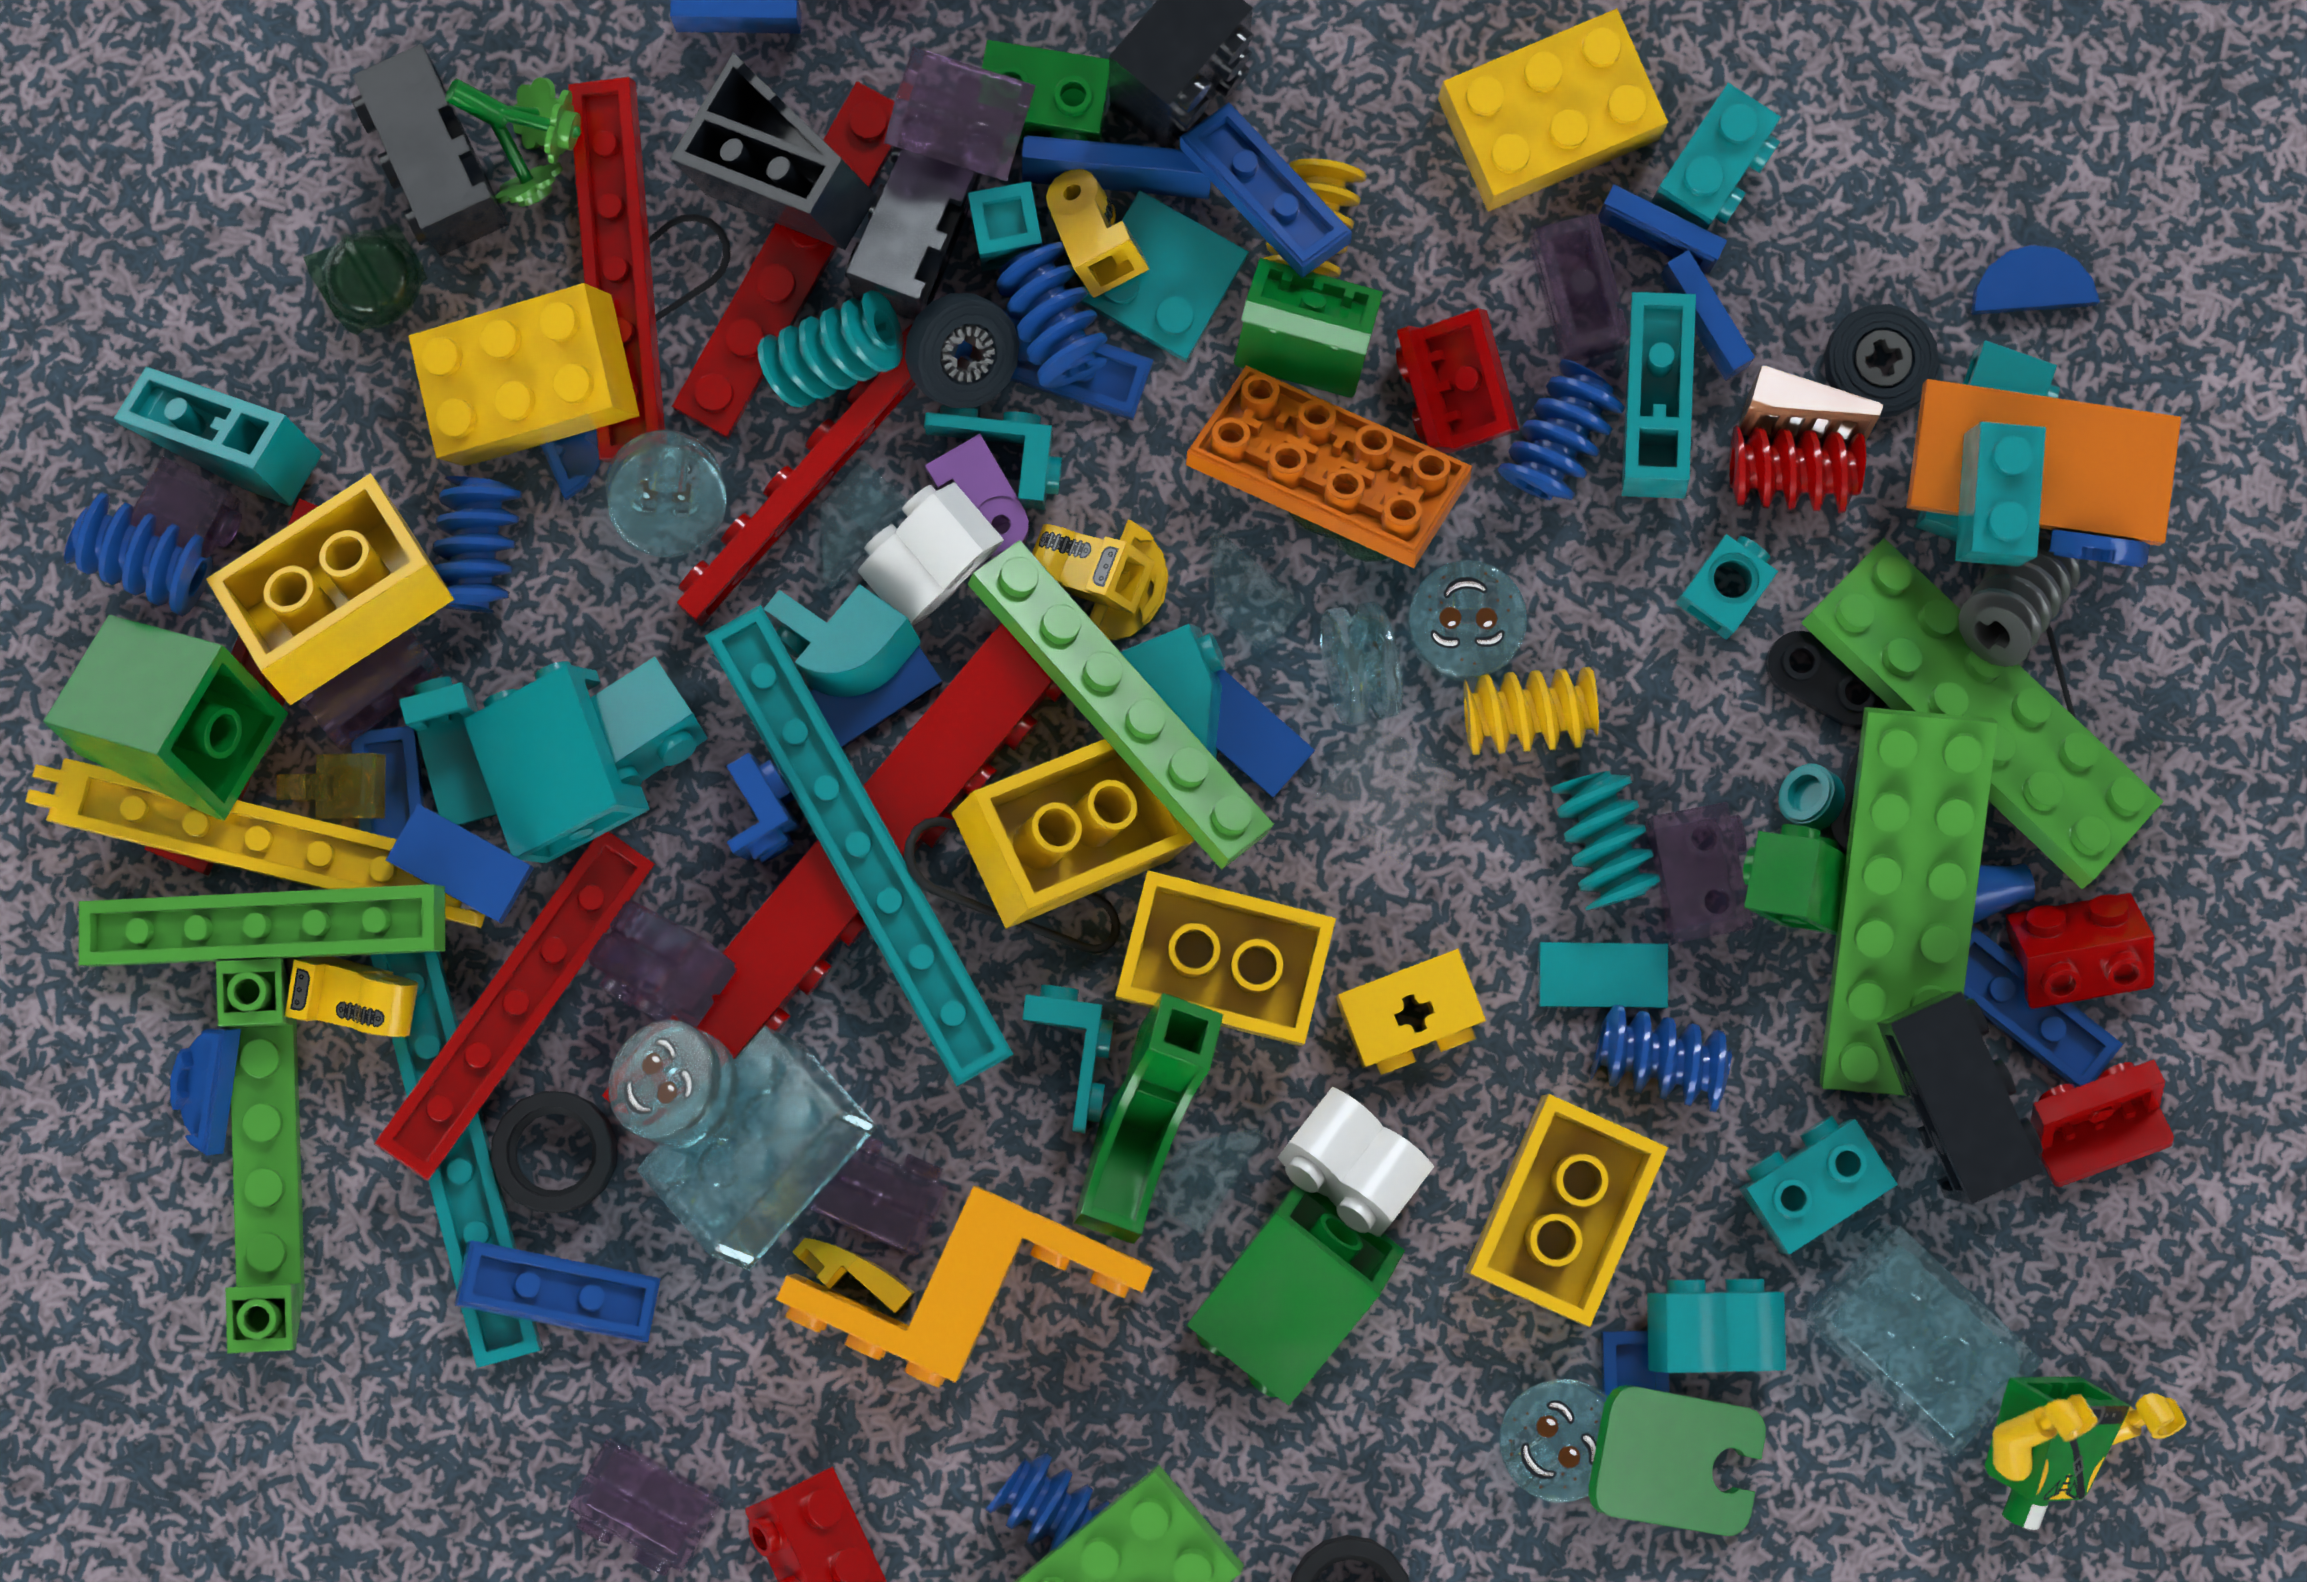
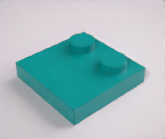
M1139 190L1122 221L1142 250L1150 270L1095 298L1092 297L1084 285L1083 288L1086 289L1088 294L1079 303L1095 310L1100 315L1187 363L1246 261L1249 251Z

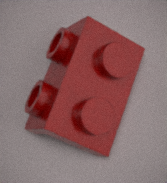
M1477 308L1422 328L1409 325L1397 330L1401 346L1396 349L1397 365L1404 380L1407 383H1411L1417 405L1412 411L1413 424L1423 443L1440 452L1452 453L1520 431L1487 310Z
M2131 893L2100 895L2091 900L2057 906L2042 905L2028 911L2006 914L2008 939L2024 970L2025 999L2032 1009L2144 990L2154 985V934Z
M2155 1060L2137 1066L2132 1062L2117 1064L2104 1071L2098 1080L2076 1088L2073 1084L2056 1086L2043 1093L2038 1101L2033 1103L2031 1123L2043 1147V1153L2039 1154L2054 1186L2062 1187L2167 1149L2173 1145L2174 1135L2160 1109L2165 1080Z
M833 1466L745 1509L750 1521L748 1531L751 1541L756 1550L761 1555L767 1557L777 1582H887Z

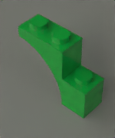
M1162 993L1139 1025L1126 1079L1102 1111L1074 1224L1131 1244H1135L1142 1235L1155 1187L1173 1139L1192 1098L1210 1071L1224 1014Z

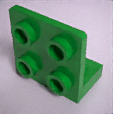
M1260 258L1241 321L1244 322L1234 364L1240 368H1245L1247 365L1272 377L1351 398L1356 393L1383 291L1310 272L1301 278L1289 265Z

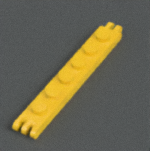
M64 758L60 770L35 764L32 777L54 783L56 787L53 795L28 789L25 799L26 803L48 808L46 821L323 890L429 885L386 861L397 839L239 800L235 802L224 821L153 790L109 768ZM445 893V920L482 928L485 915L476 910L461 909L462 902Z

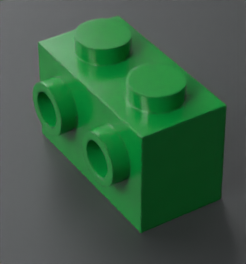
M987 40L974 113L976 127L987 129L986 136L990 139L1009 144L1022 143L1024 135L1101 142L1110 89L1109 59Z
M1782 824L1780 834L1758 831L1756 846L1749 848L1744 860L1743 880L1748 885L1744 908L1778 925L1837 935L1846 854L1837 850L1839 842L1820 837L1821 831L1794 824Z

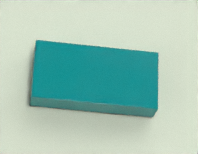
M1538 943V1007L1612 1008L1613 1005H1621L1624 1008H1668V944Z

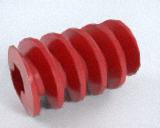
M1737 425L1733 428L1729 456V483L1733 489L1737 506L1744 507L1751 489H1757L1762 508H1769L1776 491H1783L1787 509L1794 510L1801 493L1805 492L1809 494L1813 511H1820L1826 495L1834 494L1838 513H1845L1852 496L1861 494L1866 469V442L1863 433L1853 435L1846 449L1843 436L1839 432L1834 431L1828 433L1821 447L1815 431L1806 430L1802 433L1795 447L1792 433L1786 428H1781L1777 431L1771 446L1767 432L1763 427L1753 428L1746 443H1744L1741 429Z

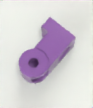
M981 434L976 435L925 465L926 473L936 490L955 482L1004 539L992 556L996 557L1019 540L1025 544L1029 531V520L1026 512Z

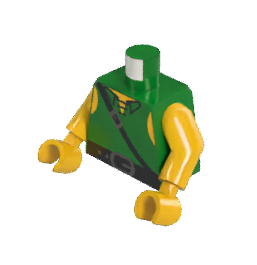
M2080 1376L2010 1377L1997 1422L1992 1432V1440L1985 1462L1987 1474L2011 1488L2002 1512L2003 1517L2020 1527L2031 1530L2039 1529L2049 1501L2082 1500L2088 1494L2112 1445L2140 1436L2141 1427L2146 1425L2154 1439L2166 1438L2180 1431L2186 1425V1419L2177 1402L2172 1398L2149 1393L2143 1395L2136 1402V1409H2133L2129 1404Z

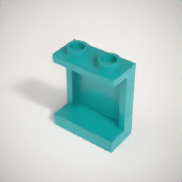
M568 661L552 663L539 669L534 674L535 681L520 689L503 690L489 696L483 701V709L463 719L510 853L524 861L548 863L650 810L642 787L624 784L619 777L588 690L601 683L597 671L571 665Z

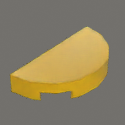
M1130 519L1126 523L1120 540L1128 542L1155 562L1135 614L1095 602L1089 618L1110 641L1131 637L1152 622L1165 601L1169 578L1164 554L1154 541L1153 536L1149 531ZM1126 563L1115 588L1117 593L1125 588L1129 580L1130 572Z

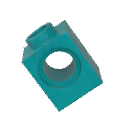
M1031 181L968 193L982 271L1001 268L1003 264L1016 255L1031 248L1042 246Z
M1726 534L1718 542L1675 604L1727 640L1739 627L1778 573V570L1768 564L1771 556L1756 542L1745 536H1739L1737 540H1734ZM1720 568L1736 570L1744 580L1745 589L1743 595L1737 598H1729L1722 595L1714 583L1715 571Z

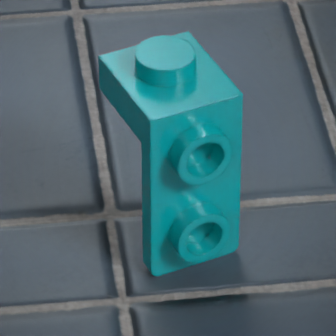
M946 405L940 407V413H925L924 428L926 435L971 439L981 434L984 441L1024 445L1018 500L1023 508L1045 510L1046 494L1059 495L1062 457L1051 456L1052 425L1041 424V416L1027 412L1008 411L1003 413V420L978 418V410L975 408H950Z
M440 677L416 684L413 687L415 695L399 699L405 724L417 732L438 814L458 826L497 816L463 721L464 718L479 711L474 692L462 682L453 684L451 677Z
M1041 984L1039 996L1025 995L1023 1022L1086 1030L1072 1132L1085 1134L1087 1121L1100 1123L1105 1084L1093 1083L1096 1057L1109 1059L1114 1020L1101 1019L1102 1004L1078 1001L1079 989Z

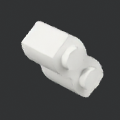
M955 482L937 491L932 485H928L920 490L903 506L902 511L908 517L898 528L893 524L887 526L864 547L870 556L857 572L880 599L905 615L912 626L924 620L949 599L965 579L977 570L1004 541L1001 535Z
M1334 1087L1328 1091L1277 1157L1286 1167V1174L1295 1185L1307 1192L1314 1193L1317 1191L1327 1196L1337 1207V1214L1346 1225L1358 1232H1369L1378 1237L1390 1226L1434 1168L1431 1161L1417 1147L1394 1131L1383 1127L1378 1119L1361 1103Z

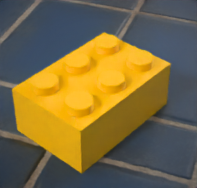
M1617 8L1444 80L1438 97L1488 212L1660 140L1668 124V120Z
M586 283L408 335L437 459L461 466L471 465L639 417L612 295Z
M371 473L206 578L258 668L290 706L455 600L402 515Z
M1106 739L975 790L952 812L953 818L1005 929L1172 860L1195 841Z
M1147 870L1115 996L1116 1000L1152 1008L1162 993L1224 1014L1221 1023L1222 1027L1302 1047L1306 1041L1336 918Z
M1551 1094L1542 1095L1464 1272L1576 1323L1590 1327L1668 1147Z

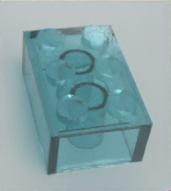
M764 1026L636 1170L710 1256L750 1270L873 1134L878 1126L803 1044Z
M1887 1225L1800 1318L1937 1449L1954 1457L1964 1449L2000 1410L2009 1378L2030 1377L2044 1362L1900 1225Z

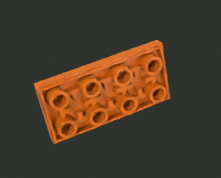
M1247 365L1188 449L1186 466L1412 568H1415L1470 481L1472 466Z
M1927 379L1923 382L1906 508L1958 516L1964 433L1978 423L1992 422L2046 427L2039 528L2142 541L2150 545L2160 546L2166 541L2182 417Z

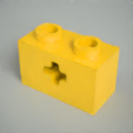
M1459 949L1345 991L1335 997L1362 1068L1376 1064L1380 1075L1417 1062L1412 1050L1436 1041L1440 1052L1475 1040L1476 1036L1472 1027L1486 1021ZM1410 997L1415 1006L1427 1004L1430 1015L1421 1020L1423 1031L1415 1033L1410 1024L1398 1026L1394 1015H1397L1404 1009L1403 998Z

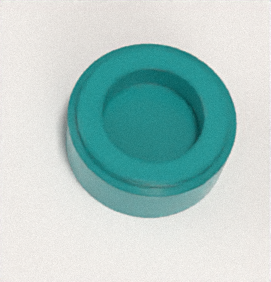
M1813 763L1801 765L1790 772L1784 779L1778 795L1780 811L1788 821L1795 825L1821 830L1833 823L1841 813L1845 802V788L1841 779L1825 767Z

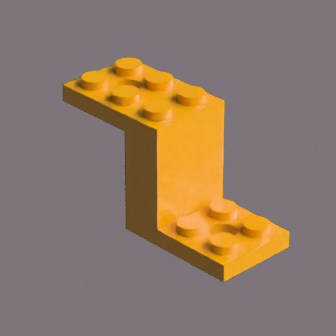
M973 1186L910 1325L797 1273L786 1276L776 1300L789 1306L784 1316L787 1319L818 1333L821 1330L825 1331L828 1324L849 1333L844 1343L846 1346L876 1360H880L881 1357L884 1358L888 1351L908 1361L904 1370L905 1373L940 1388L945 1378L955 1383L961 1378L1024 1238L1035 1243L1030 1252L1031 1256L1064 1271L1067 1269L1070 1260L1094 1270L1089 1281L1090 1283L1122 1298L1126 1297L1130 1287L1143 1293L1153 1271V1266L979 1186Z

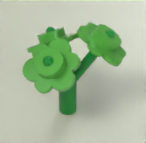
M539 77L531 85H521L516 94L518 104L510 106L459 79H455L446 93L445 101L491 126L517 177L503 183L499 187L500 192L495 196L497 202L501 204L510 201V203H518L521 207L539 203L552 192L551 184L555 182L554 177L563 171L560 162H557L560 154H564L566 149L572 150L578 137L581 135V115L578 112H574V106L571 105L572 92L564 89L559 99L555 98L553 82L548 78ZM508 122L513 124L514 132L521 134V141L526 149H537L539 145L544 147V152L548 154V162L550 164L546 166L538 165L529 170L506 124Z

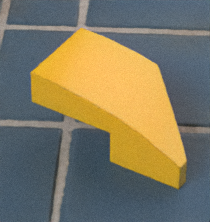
M804 1238L792 1251L817 1274V1278L829 1289L834 1288L843 1276L849 1272L894 1313L898 1312L915 1293L896 1276L876 1263L837 1245L816 1239Z

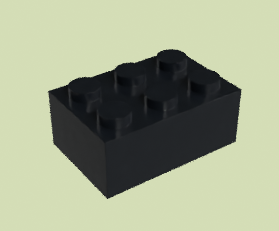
M1157 0L1109 55L1110 105L1160 147L1171 148L1177 140H1180V136L1209 116L1204 111L1218 92L1225 98H1228L1248 75L1250 68L1245 63L1252 53L1249 50V43L1254 36L1251 32L1253 7L1244 0Z

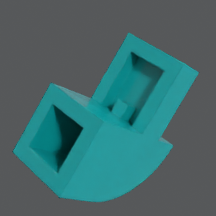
M860 584L827 623L781 590H778L763 608L776 628V632L787 652L797 658L795 664L809 686L831 696H857L879 688L898 672L921 644V640L905 615Z

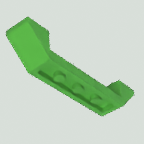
M284 959L216 961L218 1026L241 1029L231 1097L236 1287L225 1288L227 1353L295 1350L305 1292L297 1019L285 1017L289 982Z

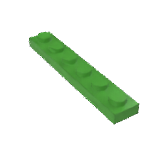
M1020 540L973 572L968 586L1221 870L1269 833L1274 823Z
M435 884L79 901L80 966L97 967L445 951V886Z

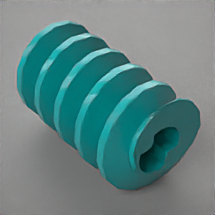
M870 290L863 294L862 302L854 298L842 303L841 311L831 307L821 313L820 320L811 316L801 321L799 329L790 325L780 330L778 337L771 334L763 337L757 349L763 374L771 388L789 405L803 408L815 402L817 398L824 399L836 393L837 389H848L857 384L858 380L866 381L876 376L879 371L887 372L899 365L903 357L904 341L900 322L890 301L880 292Z
M1603 771L1572 779L1550 788L1552 793L1572 796V798L1557 808L1559 818L1579 820L1576 825L1564 833L1566 842L1586 845L1584 849L1571 858L1573 867L1593 869L1592 873L1578 882L1580 891L1600 893V897L1585 907L1586 911L1645 895L1646 891L1661 881L1659 874L1641 873L1638 868L1654 855L1652 849L1633 848L1631 844L1647 831L1643 824H1628L1624 820L1626 816L1639 808L1638 800L1618 799L1617 796L1618 792L1632 783L1631 776L1615 775L1611 774L1610 771Z

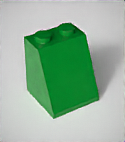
M108 615L43 722L79 756L109 768L214 818L225 821L288 715V712L222 644Z
M1294 1184L1200 1304L1187 1323V1326L1196 1332L1198 1340L1208 1351L1220 1357L1226 1356L1244 1370L1250 1382L1260 1392L1270 1397H1278L1290 1406L1380 1296L1405 1250L1384 1233L1378 1237L1369 1232L1361 1233L1350 1228L1338 1216L1337 1207L1327 1196L1317 1191L1314 1193L1307 1192Z

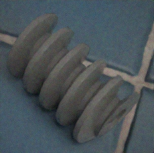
M2039 533L2037 557L2019 567L1993 564L1992 568L1984 575L1982 582L1976 586L1971 597L1964 602L1958 617L1959 629L1966 645L1978 657L1990 664L2008 667L2018 665L2026 659L2031 648L2039 641L2041 634L2049 627L2051 619L2059 613L2061 605L2069 599L2072 589L2078 585L2081 577L2079 561L2075 558L2054 556V552H2049L2051 535Z

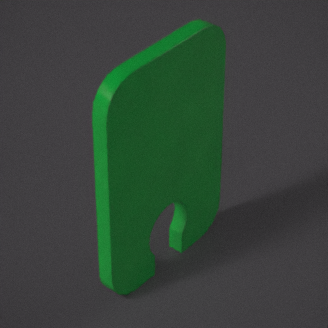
M1621 1385L1613 1389L1606 1398L1600 1422L1589 1481L1591 1505L1597 1512L1611 1517L1722 1536H1735L1743 1531L1750 1520L1755 1491L1736 1487L1720 1491L1712 1477L1713 1465L1718 1455L1727 1448L1734 1449L1741 1456L1762 1459L1766 1437V1426L1762 1416L1758 1411L1744 1406L1638 1386Z

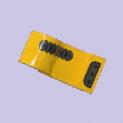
M1084 169L1069 170L1054 179L1047 191V205L1072 267L1093 298L1150 270L1142 250L1123 221L1114 225L1116 218L1115 207L1091 172Z
M1043 524L1032 551L1037 560L1065 591L1072 593L1071 595L1135 614L1155 562L1126 541L1106 536L1104 539H1100L1051 524ZM1126 563L1130 572L1129 580L1125 588L1117 593L1115 588Z
M333 956L294 959L285 1017L303 1021L318 1020L380 1036H409L418 982L393 975L391 971Z

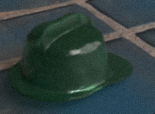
M397 223L379 230H364L353 235L345 232L341 235V241L337 245L303 256L311 278L334 316L349 332L358 335L364 329L380 328L398 321L412 308L420 293L422 283L427 279L421 262Z

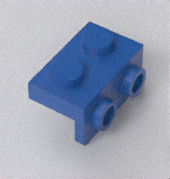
M748 752L728 764V770L759 822L728 840L727 844L733 854L745 860L753 857L754 860L759 858L761 863H766L795 845L790 835L802 828L788 805L795 797L779 768L771 760L763 763Z

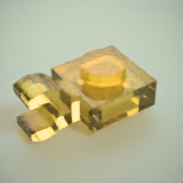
M376 753L316 754V774L276 775V800L316 802L315 819H385L386 755Z

